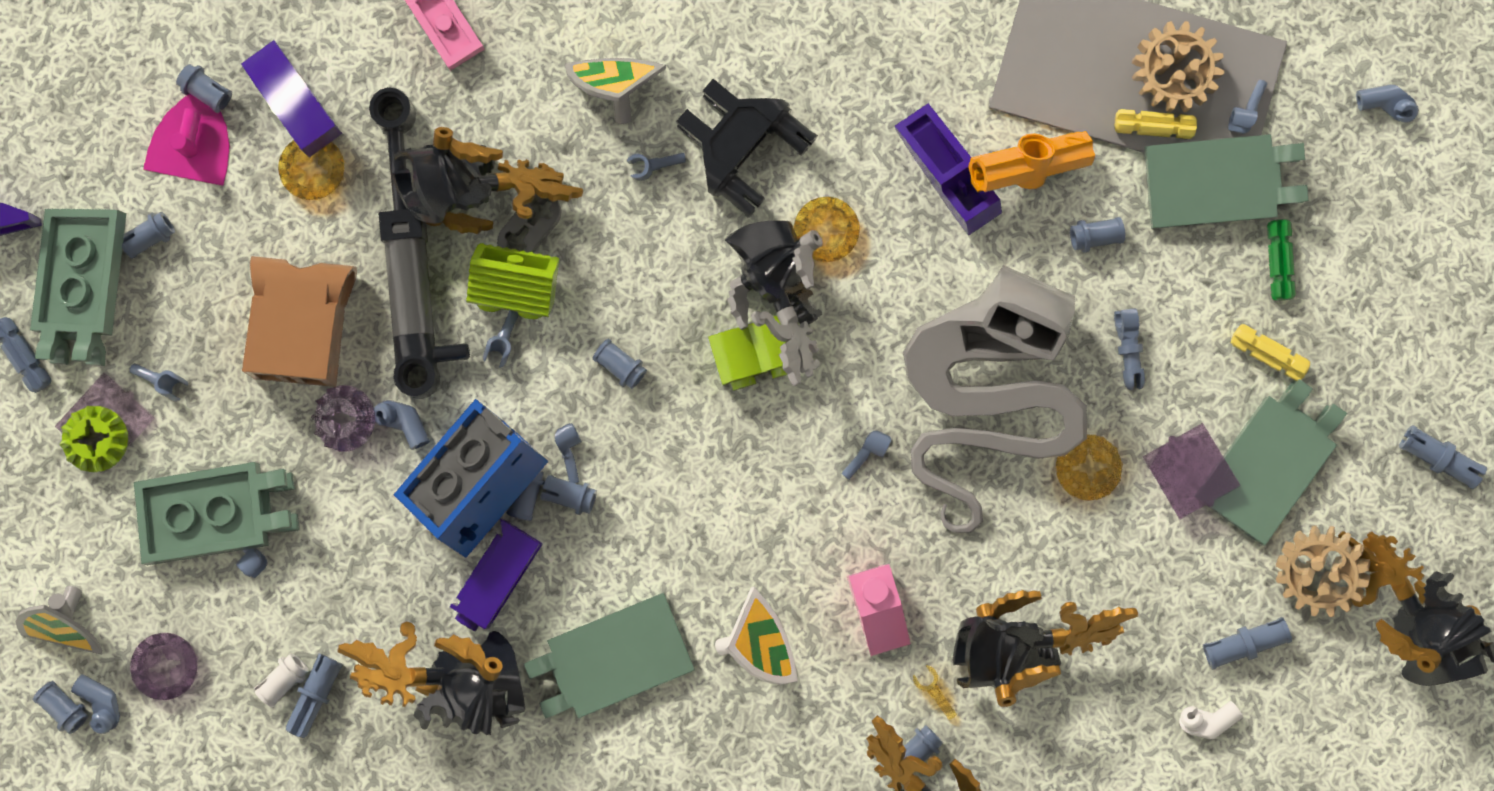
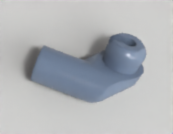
M386 400L374 407L372 413L374 421L381 426L402 430L411 450L425 446L430 442L417 410L413 406L393 400Z

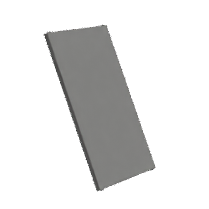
M1019 0L993 95L989 99V108L1073 133L1086 131L1091 138L1145 153L1144 147L1150 145L1257 136L1262 134L1283 54L1286 51L1287 41L1145 0ZM1172 21L1176 30H1179L1184 21L1189 22V32L1195 33L1200 27L1205 28L1202 39L1206 42L1209 39L1215 38L1217 42L1211 48L1212 53H1223L1224 56L1220 62L1215 64V67L1224 70V75L1220 79L1212 80L1219 88L1213 94L1205 92L1207 101L1203 105L1199 106L1192 100V108L1188 112H1183L1180 104H1177L1171 112L1174 114V117H1178L1180 114L1194 115L1197 119L1195 136L1191 139L1176 138V134H1172L1170 137L1137 135V131H1133L1131 134L1117 133L1114 123L1118 110H1135V114H1139L1141 111L1169 113L1166 112V102L1161 100L1159 104L1153 107L1151 106V101L1154 96L1150 92L1142 96L1138 93L1145 85L1143 81H1133L1132 79L1135 72L1141 69V67L1132 64V59L1135 55L1143 54L1137 48L1139 43L1143 39L1150 41L1148 34L1154 28H1157L1163 34L1164 26ZM1160 45V52L1163 55L1172 53L1169 46ZM1190 50L1180 63L1172 64L1164 74H1155V80L1159 84H1166V81L1176 71H1183L1193 59L1200 60V54L1196 50ZM1185 79V87L1194 90L1196 88L1194 80ZM1258 80L1266 81L1268 85L1258 104L1257 121L1251 127V130L1245 134L1230 131L1228 124L1233 108L1246 109V105Z

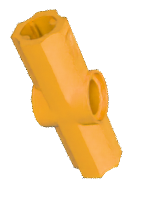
M1086 131L1074 132L1050 139L1040 134H1026L1020 138L1017 147L971 157L968 167L971 183L977 192H987L1015 184L1025 189H1037L1045 183L1047 176L1091 166L1095 159L1093 140Z

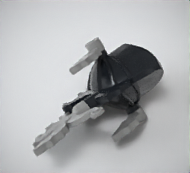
M760 221L748 224L729 234L724 239L735 250L743 264L740 268L742 275L730 282V297L727 300L731 306V314L736 318V323L741 330L748 327L749 302L747 294L752 289L759 292L770 304H773L780 324L766 311L761 313L755 311L752 313V321L759 327L766 324L778 340L786 342L780 346L781 353L779 356L783 362V370L788 374L791 384L797 386L801 383L800 372H805L807 378H810L814 375L813 370L820 365L818 359L813 360L812 353L815 354L819 351L816 346L817 342L810 340L806 334L813 333V330L808 325L822 315L820 309L815 310L812 308L808 298L813 295V292L809 289L814 286L813 269L815 263L812 253L823 245V241L815 230H811L798 239L791 221Z

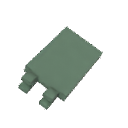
M1271 134L1144 147L1151 229L1278 217L1277 205L1309 201L1307 185L1282 187L1280 163L1305 160L1304 143L1272 147Z
M45 209L30 326L31 331L40 333V341L37 344L35 359L49 360V363L69 365L70 350L66 340H74L76 343L73 347L71 360L86 362L87 365L105 366L106 350L101 340V335L112 336L127 213L110 209Z
M1300 379L1296 382L1293 380L1278 402L1270 396L1264 398L1194 496L1263 546L1267 544L1336 448L1337 444L1327 437L1347 415L1345 411L1335 404L1326 405L1315 421L1300 411L1298 407L1313 390V388Z
M250 462L134 482L141 564L148 566L269 546L268 533H285L300 530L297 513L291 514L290 510L271 513L269 492L295 490L293 473H286L285 469L261 473L260 464Z
M664 592L547 640L551 652L524 663L529 679L552 670L561 691L560 694L539 703L545 719L574 707L577 717L581 718L695 670Z

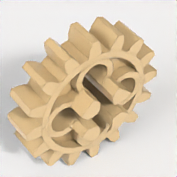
M1172 21L1167 22L1163 28V34L1157 28L1152 29L1148 34L1150 41L1143 39L1137 46L1143 54L1135 55L1132 59V64L1141 67L1132 76L1133 81H1143L1145 84L1138 93L1142 96L1150 92L1154 96L1151 101V106L1153 107L1159 104L1161 100L1166 102V112L1169 113L1175 109L1177 104H1180L1183 112H1188L1192 108V100L1199 106L1203 105L1207 101L1205 92L1213 94L1219 88L1212 80L1220 79L1224 75V70L1215 67V64L1224 58L1223 53H1212L1211 50L1217 40L1213 38L1205 42L1202 39L1205 31L1203 27H1200L1195 33L1189 32L1190 25L1188 21H1184L1179 30L1175 29ZM1160 45L1169 46L1172 53L1163 55L1160 52ZM1190 50H1196L1200 54V60L1193 59L1183 71H1176L1166 81V84H1159L1155 80V74H1164L1172 64L1180 63ZM1185 79L1194 80L1196 88L1194 90L1186 88L1184 85Z
M1315 525L1312 526L1309 537H1306L1299 530L1293 538L1294 543L1288 541L1284 543L1281 550L1284 555H1280L1276 562V567L1282 569V571L1278 572L1276 582L1288 584L1284 589L1283 596L1288 598L1295 595L1298 598L1295 605L1296 609L1299 610L1307 604L1311 606L1312 616H1316L1320 608H1325L1329 617H1334L1336 606H1340L1345 612H1348L1352 606L1351 599L1361 602L1365 592L1362 588L1368 587L1371 577L1364 573L1369 570L1370 559H1359L1364 547L1362 544L1351 547L1349 545L1350 533L1347 532L1341 538L1335 536V527L1330 526L1326 534H1320V530ZM1330 551L1338 552L1341 556L1335 557L1331 570L1326 571L1322 575L1318 589L1316 591L1308 590L1305 586H1310L1315 572L1323 569L1328 553ZM1305 555L1311 560L1306 561V564L1298 559V556ZM1343 579L1348 583V586L1340 587L1335 582H1340Z

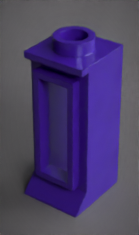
M500 518L503 535L496 534L456 598L460 600V603H452L450 605V608L458 612L455 619L475 632L479 626L483 629L491 627L543 545L537 539Z

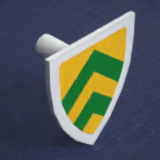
M751 587L731 635L716 641V651L720 655L730 654L750 675L766 683L782 685L797 682L794 657L785 630L766 599L755 587Z

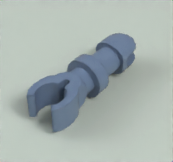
M1136 308L1115 311V327L1121 340V346L1118 347V355H1123L1125 371H1122L1124 384L1128 390L1132 391L1134 389L1135 375L1136 385L1140 390L1145 385L1144 368L1141 369L1139 352H1143V345L1138 344L1137 339L1139 336L1138 311Z

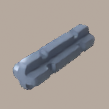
M3 317L0 319L1 349L16 372L24 375L22 381L29 391L36 393L51 384L50 376L44 368L41 369L38 366L40 361L35 359V354L25 338L17 334L19 329L13 320Z

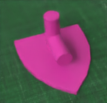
M191 94L183 97L165 114L155 129L147 150L143 170L223 186L228 168L230 144L227 125L221 111L219 113L214 112L212 108Z

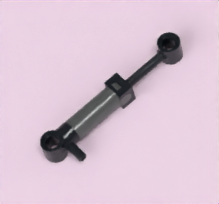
M387 87L380 89L373 95L369 111L371 118L381 128L383 134L387 135L394 211L378 212L380 237L385 246L395 356L393 378L395 385L402 393L412 398L424 399L435 393L440 385V373L437 363L468 360L470 358V348L467 343L435 346L426 243L428 242L426 222L414 218L407 210L392 179L393 172L407 169L406 160L395 161L394 154L405 150L403 134L413 127L416 120V111L414 105L403 91ZM397 103L403 106L402 113L396 120L389 121L384 119V111L389 105ZM415 367H424L427 372L425 384L418 388H411L407 380L409 372Z

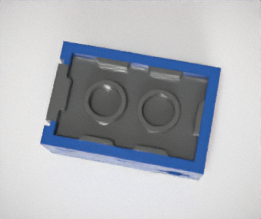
M475 399L393 495L438 540L467 558L549 461L504 420Z

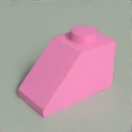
M885 564L848 575L847 580L870 656L910 645L903 608L890 565Z

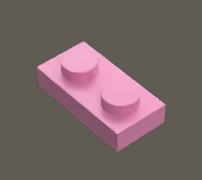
M405 0L450 71L485 50L454 0Z

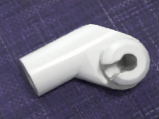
M1229 701L1214 713L1191 706L1182 711L1180 726L1189 735L1211 740L1217 738L1240 721L1243 715L1232 701Z

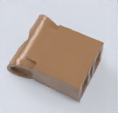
M251 256L250 272L254 296L251 302L242 372L256 380L336 387L344 309L356 281L357 267L319 263L298 268L288 263L286 259Z

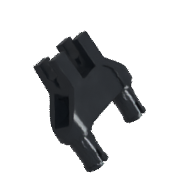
M712 79L702 91L704 94L703 98L722 113L724 117L712 130L686 109L676 121L678 124L677 128L702 148L708 193L717 197L720 195L724 196L749 218L755 212L754 206L759 208L765 197L758 194L737 176L739 173L737 170L768 134L772 135L775 132L801 156L808 150L807 147L815 142L818 135L810 131L790 114L792 109L789 108L790 104L785 100L775 98L738 99L716 80Z

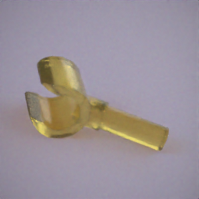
M926 665V668L934 677L933 682L928 686H923L918 682L914 674L913 682L919 690L928 692L947 719L951 720L957 713L937 685L938 674L936 670Z

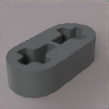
M536 194L531 203L524 205V207H529L532 210V217L523 219L515 212L501 229L497 239L498 246L509 248L510 244L507 241V237L510 234L517 237L527 228L530 231L523 239L527 246L524 251L526 253H534L558 224L562 211L558 200L552 202L548 198H540ZM547 201L552 203L549 207L550 212L553 214L551 218L541 217L534 226L529 224L536 214L533 209V205L536 202L541 205Z

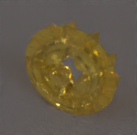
M294 140L285 147L279 159L278 171L281 182L291 194L302 200L320 201L329 194L335 193L340 182L344 180L345 160L339 148L333 142L319 150L318 156L315 153L310 158L299 148ZM317 156L319 158L318 165L327 174H314L312 179L308 181L306 179L307 172L296 164L297 162L302 164L304 162L311 163L313 158Z
M819 197L809 201L798 212L794 223V230L798 239H800L811 230H815L808 228L809 226H821L824 219L827 218V213H831L832 227L838 229V231L845 232L844 234L831 235L826 243V247L821 246L813 251L812 258L820 263L841 260L852 252L859 238L860 226L856 213L847 203L834 197Z
M1087 434V439L1065 456L1057 457L1056 474L1059 483L1067 493L1075 498L1086 501L1101 499L1110 495L1121 481L1123 463L1118 449L1104 437ZM1087 449H1089L1093 462L1107 465V468H1101V470L1094 472L1093 486H1091L1086 472L1073 471L1072 467H1077L1079 464L1086 462Z

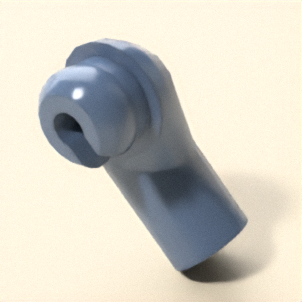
M1390 84L1356 92V100L1360 111L1380 107L1391 117L1403 123L1413 121L1418 115L1419 109L1416 101L1396 85Z
M81 674L75 681L71 692L92 704L93 715L90 726L96 733L106 734L116 728L120 720L116 694L112 689Z

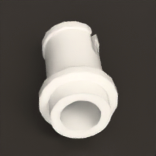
M292 653L287 657L282 656L279 658V665L254 688L258 698L269 707H274L297 682L303 683L306 680L305 674L309 671L308 667L299 657Z

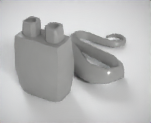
M1005 265L1002 266L994 280L978 299L966 303L917 328L903 351L907 380L931 409L950 416L999 415L1035 407L1052 408L1062 415L1065 429L1056 437L1044 439L960 427L922 433L911 449L912 473L922 484L965 502L971 510L972 519L967 524L954 525L948 522L945 515L947 505H943L941 520L944 527L952 533H972L983 522L982 506L972 492L933 473L925 465L924 455L932 445L962 444L1040 459L1065 456L1087 439V405L1063 384L1034 380L998 386H961L953 382L949 370L956 363L968 361L1054 360L1070 334L1075 313V296Z

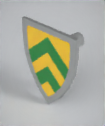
M604 58L565 63V68L570 81L576 87L585 91L588 96L613 101L615 122L627 124L632 120L629 95L665 70L666 65L632 58Z
M66 586L63 595L56 593L49 597V607L46 605L28 607L20 611L15 620L21 636L101 655L103 651L94 635L82 625L72 620L82 595V590L77 587Z

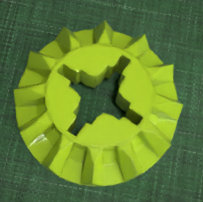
M86 406L77 412L71 413L67 423L61 427L62 441L59 445L66 455V461L82 471L102 472L108 470L122 459L127 450L128 431L122 418L111 409L101 406ZM93 426L96 433L109 435L108 438H103V441L97 442V449L93 451L91 445L79 443L78 441L89 435V428Z

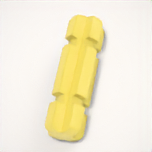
M1121 109L1116 113L1114 127L1117 133L1131 134L1133 131H1137V135L1170 137L1172 134H1176V138L1191 139L1196 133L1197 119L1194 115L1180 114V116L1174 117L1173 113L1141 111V113L1135 114V110Z
M1241 324L1235 330L1231 338L1232 346L1243 352H1246L1247 349L1250 350V356L1277 371H1280L1281 368L1284 369V375L1295 381L1298 379L1302 380L1307 374L1310 367L1308 359L1297 353L1294 356L1290 355L1292 350L1263 334L1258 337L1255 335L1257 331L1245 324Z

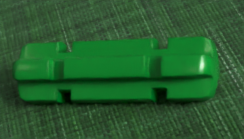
M1278 219L1267 224V236L1272 241L1271 245H1268L1270 278H1274V282L1270 284L1271 297L1273 300L1285 301L1291 300L1296 296L1295 281H1291V277L1295 275L1293 243L1289 242V238L1292 237V223L1290 220Z

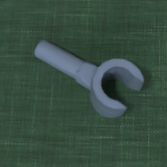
M1258 80L1246 105V109L1233 108L1228 124L1230 131L1245 134L1251 130V127L1257 121L1258 104L1268 85L1266 81Z
M684 153L648 159L641 154H633L627 159V163L633 164L638 161H644V171L640 174L630 175L638 181H644L652 175L653 171L685 163L686 158Z
M509 310L501 331H499L497 336H493L487 341L483 353L484 361H486L489 352L498 351L503 356L499 368L507 363L511 351L510 334L519 316L518 312Z
M136 363L130 367V373L154 384V388L159 394L172 401H180L179 397L172 394V388L175 384L181 382L188 386V381L169 370L161 373L153 372Z
M569 423L557 429L555 442L562 453V458H564L569 482L578 483L579 477L576 463L570 448L582 443L574 425Z
M877 430L870 432L858 455L845 468L842 474L850 480L867 460L870 452L883 458L891 442V437Z
M257 548L243 550L245 555L236 565L246 576L256 578L266 568L268 564L267 559Z

